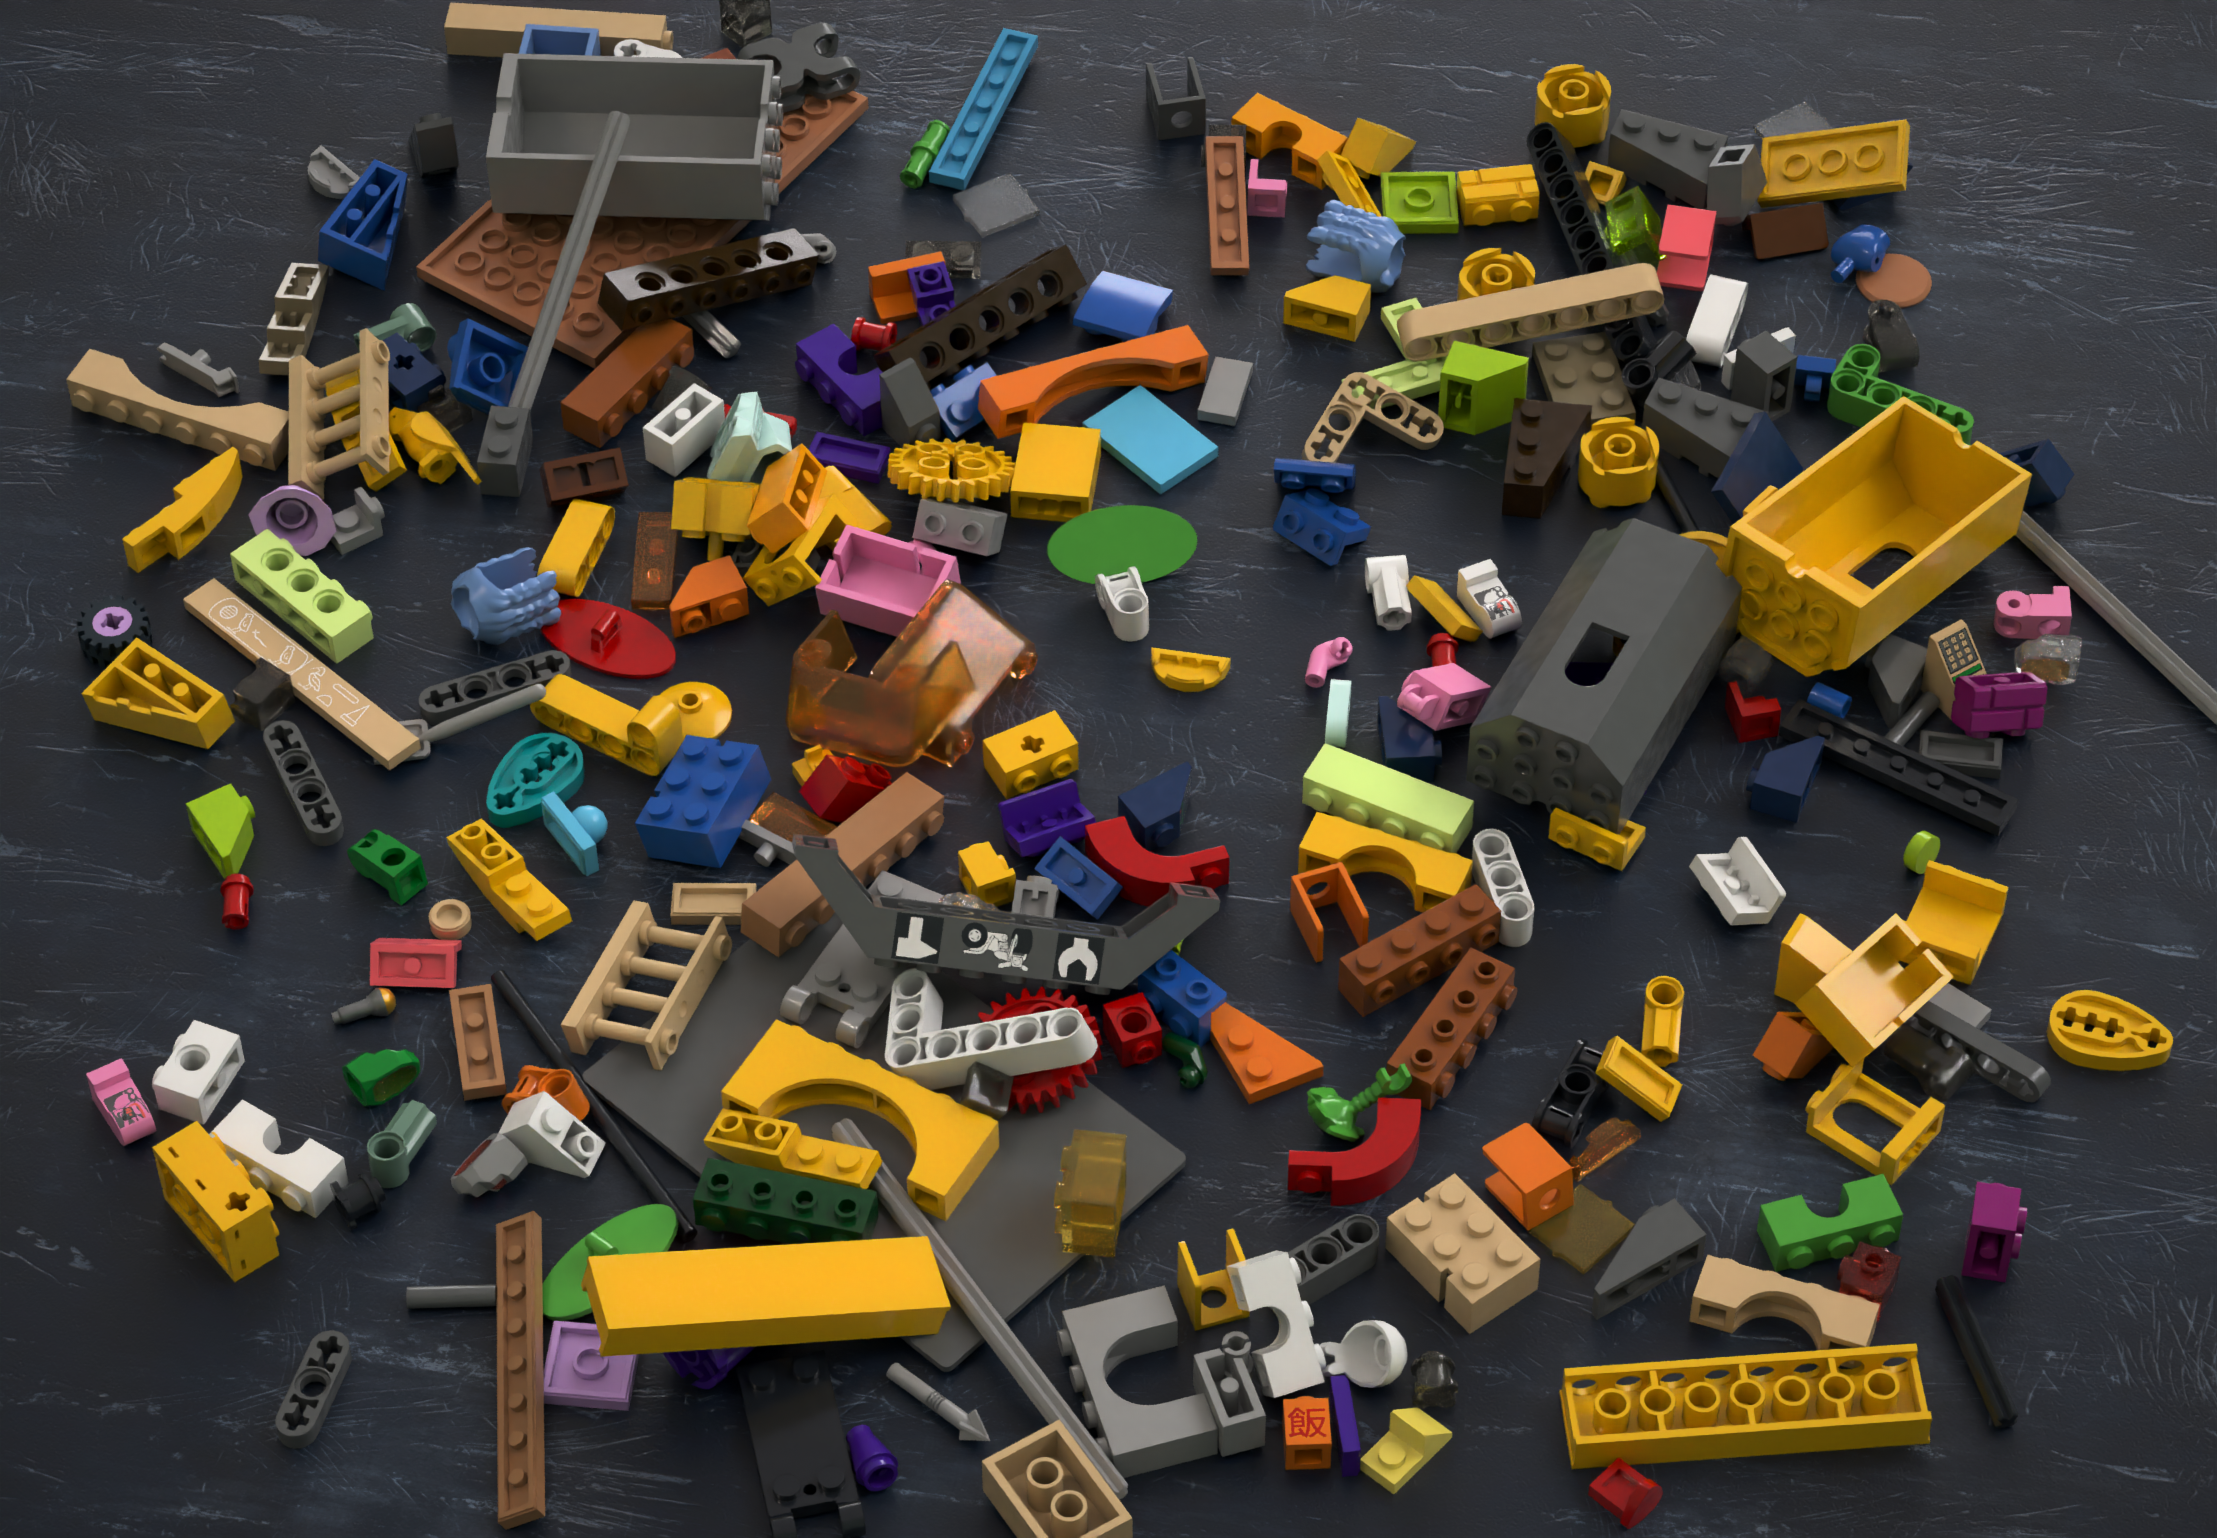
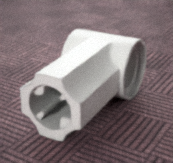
M1406 556L1365 558L1366 589L1368 594L1372 593L1377 625L1385 627L1387 631L1401 630L1405 624L1411 622L1412 616L1406 587L1409 582Z

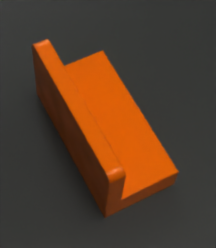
M941 251L868 267L869 294L881 324L918 317L907 269L942 261L945 263Z

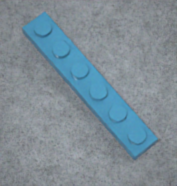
M1003 28L929 170L930 183L965 190L1038 48L1037 35Z

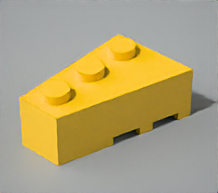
M137 637L81 693L93 719L96 721L209 749L235 722L224 694Z

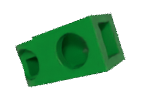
M377 829L371 830L364 838L347 850L349 860L362 876L373 879L387 889L390 898L401 906L428 885L421 855Z

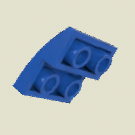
M1102 271L1082 299L1073 318L1072 325L1082 327L1090 334H1107L1118 337L1122 342L1152 335L1157 330L1158 317L1171 304L1173 290Z
M1276 458L1274 462L1275 483H1281L1283 487L1289 489H1302L1308 485L1320 486L1326 492L1339 493L1345 489H1353L1355 487L1356 465Z

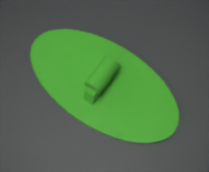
M1139 505L1112 506L1083 513L1061 525L1048 541L1047 556L1051 564L1058 571L1078 581L1095 584V576L1097 574H1103L1105 577L1127 572L1128 567L1135 566L1140 575L1141 582H1147L1163 577L1184 565L1196 550L1197 535L1190 523L1179 515L1167 510Z
M663 1204L641 1206L614 1217L581 1239L558 1261L542 1285L543 1316L553 1321H566L592 1313L588 1293L583 1291L581 1287L587 1267V1258L589 1256L667 1252L678 1230V1219L674 1210Z

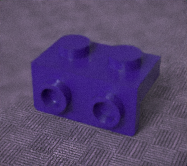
M1072 779L998 804L1005 841L1021 857H1035L1044 854L1060 836L1070 844L1080 842L1085 838V825L1096 823L1095 816L1080 803L1077 784Z

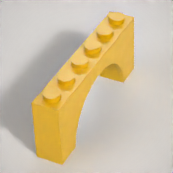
M777 1019L721 1091L723 1108L778 1119L782 1115L799 1108L820 1104L847 1105L880 1116L895 1126L905 1136L916 1155L912 1171L907 1177L908 1195L920 1210L944 1221H947L999 1148L998 1121L994 1120L987 1113L979 1110L974 1111L957 1103L946 1094H937L920 1086L916 1081L907 1076L901 1077L883 1069L873 1060H864L845 1051L836 1043H827L808 1034L799 1026H790Z

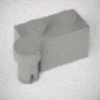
M1239 1331L1230 1332L1223 1337V1353L1220 1348L1194 1355L1193 1386L1196 1394L1205 1393L1218 1428V1448L1222 1457L1265 1445L1266 1414L1252 1383L1254 1364L1249 1354L1251 1341L1248 1342L1249 1337Z

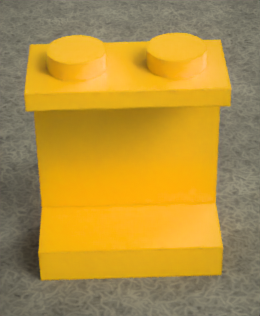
M1929 860L1926 865L1923 887L1907 921H1904L1922 942L1900 961L1910 964L1926 949H1929L1954 976V980L1971 985L2004 914L2009 887L1998 884L1990 879H1984L1957 870L1952 866Z

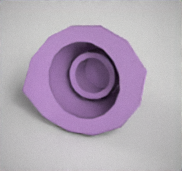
M296 485L281 486L261 497L249 513V518L256 535L268 529L279 539L285 538L289 541L295 552L300 556H307L325 548L337 531L331 509L318 495Z

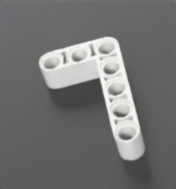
M916 968L905 970L897 976L892 986L885 1061L894 1074L901 1077L907 1076L929 1090L1078 1065L1092 1058L1098 1046L1097 1040L1082 1014L1074 1008H1062L941 1030L943 1000L925 972L919 971Z

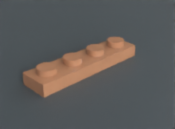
M1206 136L1205 162L1211 275H1248L1249 251L1243 136Z

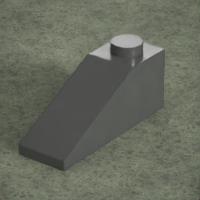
M1675 1198L1662 1206L1655 1205L1649 1208L1634 1225L1594 1288L1592 1315L1596 1320L1703 1260L1707 1234Z

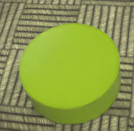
M1925 830L1915 834L1904 852L1903 861L1905 867L1918 874L1925 873L1928 861H1935L1940 850V839Z

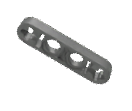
M545 651L430 686L424 689L419 696L421 718L428 724L436 726L441 722L532 685L542 684L545 687L556 674H563L572 678L570 659L561 651ZM554 668L556 672L552 673L550 669ZM532 673H535L536 679L534 680L532 679ZM512 677H520L525 680L518 687H509L504 684L507 679ZM473 689H483L487 692L478 699L466 696ZM456 696L459 697L458 703H455ZM439 703L441 707L436 708L434 704Z
M285 720L269 724L263 732L266 754L308 839L318 846H330L337 843L344 834L341 812L299 728L294 723ZM284 738L289 743L290 749L284 752L283 746L278 739ZM299 763L307 766L303 772L298 774L286 772V769L292 764ZM307 792L321 794V797L314 802H303L300 800V797ZM323 814V819L328 828H323L322 825L318 824L317 816Z
M1927 1001L1901 1025V1028L1913 1038L2026 1102L2038 1101L2051 1084V1078L2043 1066L1930 1001Z

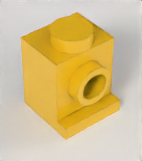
M989 841L973 844L966 849L958 851L959 878L975 908L992 909L1013 901L1016 873L1013 868H1008L1002 854L996 855Z

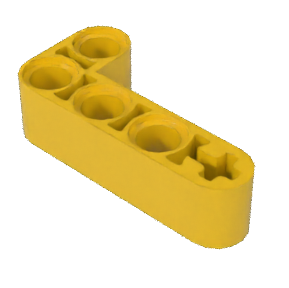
M556 674L545 686V697L530 704L532 713L544 725L650 776L660 774L673 759L683 742L681 716L678 709L671 701L659 695L651 697L639 711L566 675Z

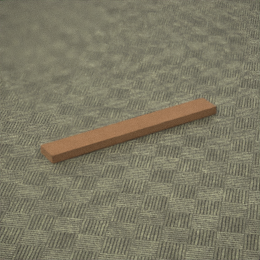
M535 1211L496 1224L498 1523L506 1530L545 1517L542 1218Z

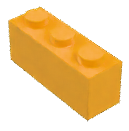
M803 443L767 466L747 523L752 537L759 544H764L772 554L809 530L827 474V470Z

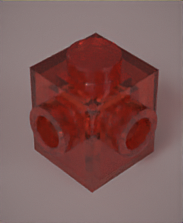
M1860 1241L1853 1257L1845 1255L1837 1274V1280L1841 1281L1839 1293L1849 1296H1860L1870 1302L1880 1304L1877 1322H1879L1897 1283L1902 1257L1891 1253L1883 1247L1871 1246Z

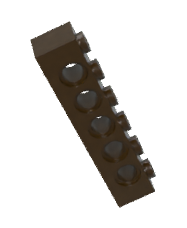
M795 228L606 272L603 275L598 304L619 329L623 331L812 285L819 254Z
M1066 244L1048 249L879 351L873 357L882 372L911 357L916 362L928 388H930L929 381L938 375L941 379H944L961 369L959 362L967 357L970 361H973L987 354L990 351L988 346L990 343L997 339L999 343H1003L1018 335L1020 332L1017 327L1026 321L1029 325L1035 324L1049 315L1046 310L1056 304L1059 308L1078 298L1076 291L1087 285ZM1038 280L1044 285V295L1038 290ZM1009 297L1015 303L1014 313L1010 310L1008 305ZM980 315L986 321L985 331L980 327L979 324ZM950 333H952L957 340L956 349H954L950 344ZM921 351H923L927 357L926 367H924L920 362Z

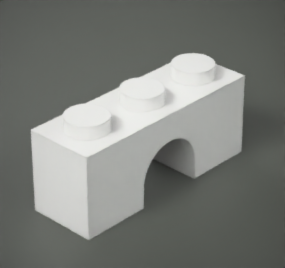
M241 1100L212 1131L221 1139L228 1158L232 1162L236 1159L241 1162L249 1175L250 1183L256 1189L261 1187L265 1192L269 1191L280 1197L294 1211L302 1210L317 1218L333 1200L330 1183L337 1181L341 1188L349 1183L344 1157L311 1138L293 1153L285 1155L273 1153L281 1145L276 1118L244 1100Z
M1276 1250L1227 1266L1238 1308L1245 1311H1253L1262 1307H1269L1274 1311L1279 1321V1332L1274 1342L1265 1348L1251 1352L1263 1395L1276 1398L1325 1382L1321 1370L1326 1369V1361L1320 1345L1313 1343L1309 1327L1314 1326L1313 1315L1307 1301H1301L1297 1284H1300L1302 1280L1296 1260L1293 1257L1289 1258L1288 1252Z

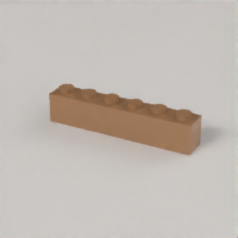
M906 772L825 838L836 839L839 850L838 855L864 887H866L878 877L882 870L887 872L889 867L900 858L908 857L916 845L926 837L933 836L940 830L944 822V796ZM795 860L742 903L741 933L779 958L791 947L798 946L806 935L819 924L828 922L835 911L799 861Z

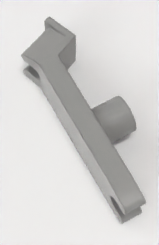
M165 342L157 348L163 354L159 358L163 364L214 392L218 397L233 391L236 393L240 392L237 376L233 370L228 367L217 371L209 367L211 358L204 350L199 349L190 356Z
M745 820L741 827L742 832L739 838L759 848L754 854V858L759 864L768 867L775 858L788 864H792L797 860L794 855L792 842L751 821Z

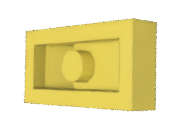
M1418 1407L1393 1410L1390 1413L1389 1431L1360 1459V1470L1392 1494H1395L1452 1438V1432Z

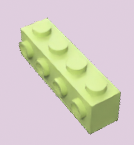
M1326 743L1303 776V804L1311 806L1317 811L1326 812L1368 828H1376L1384 833L1403 839L1418 841L1423 845L1448 853H1457L1472 829L1473 800Z

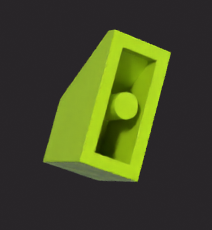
M230 783L186 803L191 830L224 879L231 874L239 873L254 838L251 819L256 817L246 795L240 797Z

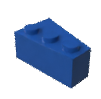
M374 159L320 229L318 261L385 291L406 205L408 174Z

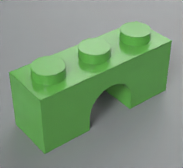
M1884 1174L1843 1184L1838 1209L1841 1215L1826 1218L1814 1214L1807 1207L1802 1195L1760 1205L1757 1232L1775 1271L1778 1272L1789 1268L1801 1269L1816 1261L1828 1258H1843L1855 1251L1871 1247L1882 1248L1894 1241H1898L1903 1213Z

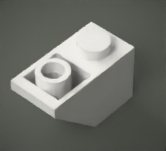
M545 1091L513 1103L499 1131L500 1134L507 1137L525 1155L528 1163L582 1178L590 1176L606 1142Z

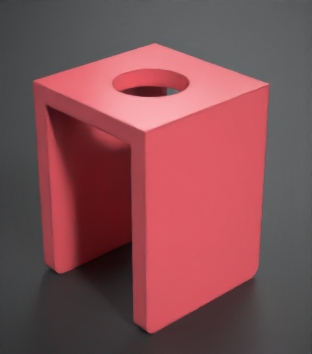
M1667 205L1658 253L1661 255L1657 275L1661 286L1699 292L1704 291L1713 247L1716 211Z

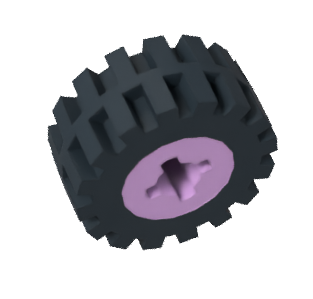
M110 595L103 597V602L99 603L97 600H94L90 603L91 608L85 607L81 611L82 617L78 616L77 632L82 653L85 658L88 657L89 662L93 665L98 662L100 668L106 669L136 637L151 646L150 643H153L147 611H145L141 603L137 604L134 598L129 597L125 601L123 595H116V598L112 600Z

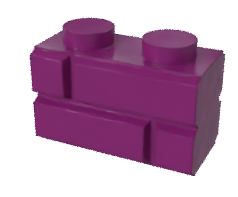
M2031 672L1958 676L1955 681V700L1953 701L1951 712L1952 722L1964 730L1967 736L1972 738H1988L1990 732L1997 731L2011 736H2022L2025 734L2026 729H2040L2042 727L2045 711L2043 704L2046 703L2048 687L2046 682Z

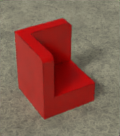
M1728 682L1725 710L1738 742L1743 743L1778 736L1781 707L1777 698L1765 699L1764 696H1755L1743 699L1737 682Z

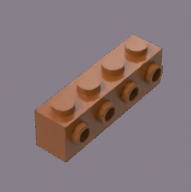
M673 319L639 326L560 402L563 429L599 448L611 437L618 435L624 424L635 414L640 413L646 403L658 391L663 390L675 374L690 364L695 352L692 329Z
M1475 884L1339 958L1338 990L1359 1014L1364 1017L1457 966L1470 947L1482 952L1498 943L1501 910Z
M1470 947L1387 1062L1386 1071L1389 1076L1394 1075L1398 1071L1399 1065L1405 1063L1412 1077V1082L1408 1088L1397 1093V1095L1405 1099H1421V1106L1428 1110L1432 1109L1439 1097H1447L1454 1085L1456 1073L1461 1067L1466 1069L1470 1065L1476 1052V1045L1481 1038L1488 1039L1492 1034L1497 1022V1016L1501 1010L1507 1011L1512 1006L1518 990L1514 986V967Z

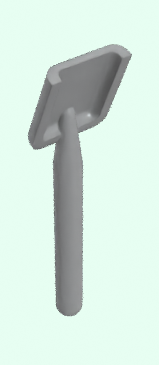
M542 684L532 685L441 722L429 730L427 722L423 719L399 721L402 726L419 738L421 749L404 761L427 758L431 752L430 742L448 738L543 699L546 695V688ZM374 758V765H380L381 763Z

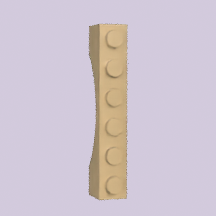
M92 349L87 351L66 379L72 406L85 412L99 414L116 422H124L151 433L171 437L185 444L196 445L214 451L219 455L234 447L238 450L240 460L276 471L289 453V411L260 402L231 407L194 406L177 402L157 394L142 384L130 372L123 359Z

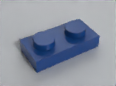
M1061 836L1034 868L1044 877L1051 879L1052 884L1058 885V888L1097 920L1123 889L1122 885Z

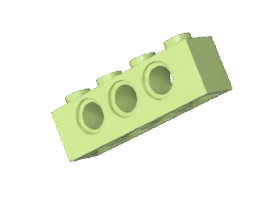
M266 529L230 553L235 580L336 664L374 638L371 625L373 616L368 606L361 600L356 601L349 596L337 580H330L322 574L311 559L305 560L295 552L293 546L285 538L279 539L270 530Z

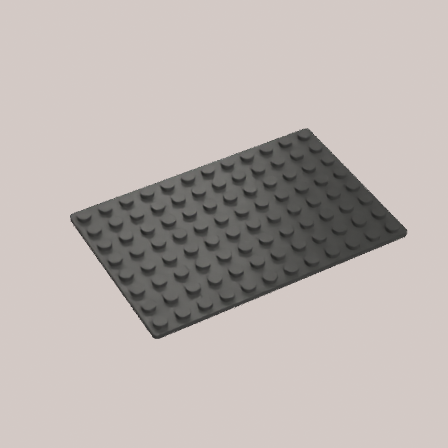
M834 912L828 922L819 924L806 935L798 946L791 947L779 958L752 939H749L734 951L727 960L723 961L680 1036L676 1051L669 1056L661 1071L653 1069L645 1045L622 1041L583 1073L582 1078L598 1097L701 1178L708 1158L732 1162L708 1148L704 1143V1138L723 1108L722 1089L776 1019L790 1026H799L808 1034L827 1043H836L845 1051L864 1060H873L883 1069L892 1072L885 1061L890 1003L859 1048H854L836 1040V1029L844 1013L821 1003L816 1004L809 1018L802 1025L781 1017L780 1007L788 989L793 985L798 986L842 926V921ZM943 971L941 973L925 972L943 1000L941 1030L980 1023L977 1015L979 1012L989 1015L993 1013L992 1008ZM844 989L839 990L842 993H846ZM659 1013L641 1027L651 1029ZM1087 1081L1089 1085L1087 1088L1077 1085L1073 1087L1075 1099L1072 1100L1064 1094L1060 1096L1059 1108H1056L1051 1101L1045 1102L1043 1113L1038 1112L1035 1104H1030L1026 1113L1021 1114L1017 1103L1006 1112L1001 1100L994 1105H990L986 1094L979 1096L974 1083L931 1090L937 1094H946L957 1103L974 1111H983L998 1121V1150L947 1221L923 1210L920 1211L1005 1323L1186 1165V1156L1182 1151L1089 1081ZM820 1104L799 1108L778 1118V1120L797 1123L802 1135L834 1142L836 1141L832 1137V1126L844 1118L852 1120L872 1148L879 1152L882 1161L908 1194L907 1177L912 1171L916 1155L905 1136L895 1126L880 1116L852 1106ZM877 1197L878 1220L871 1239L907 1237ZM945 1287L951 1308L946 1312L938 1334L900 1336V1338L941 1371L949 1372L986 1340Z

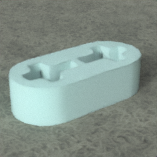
M1331 679L1325 743L1334 747H1346L1351 699V681Z

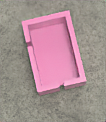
M846 524L832 552L834 560L829 559L820 577L822 580L815 587L820 614L931 647L961 585L957 557L923 547L920 554L924 575H921L916 545Z

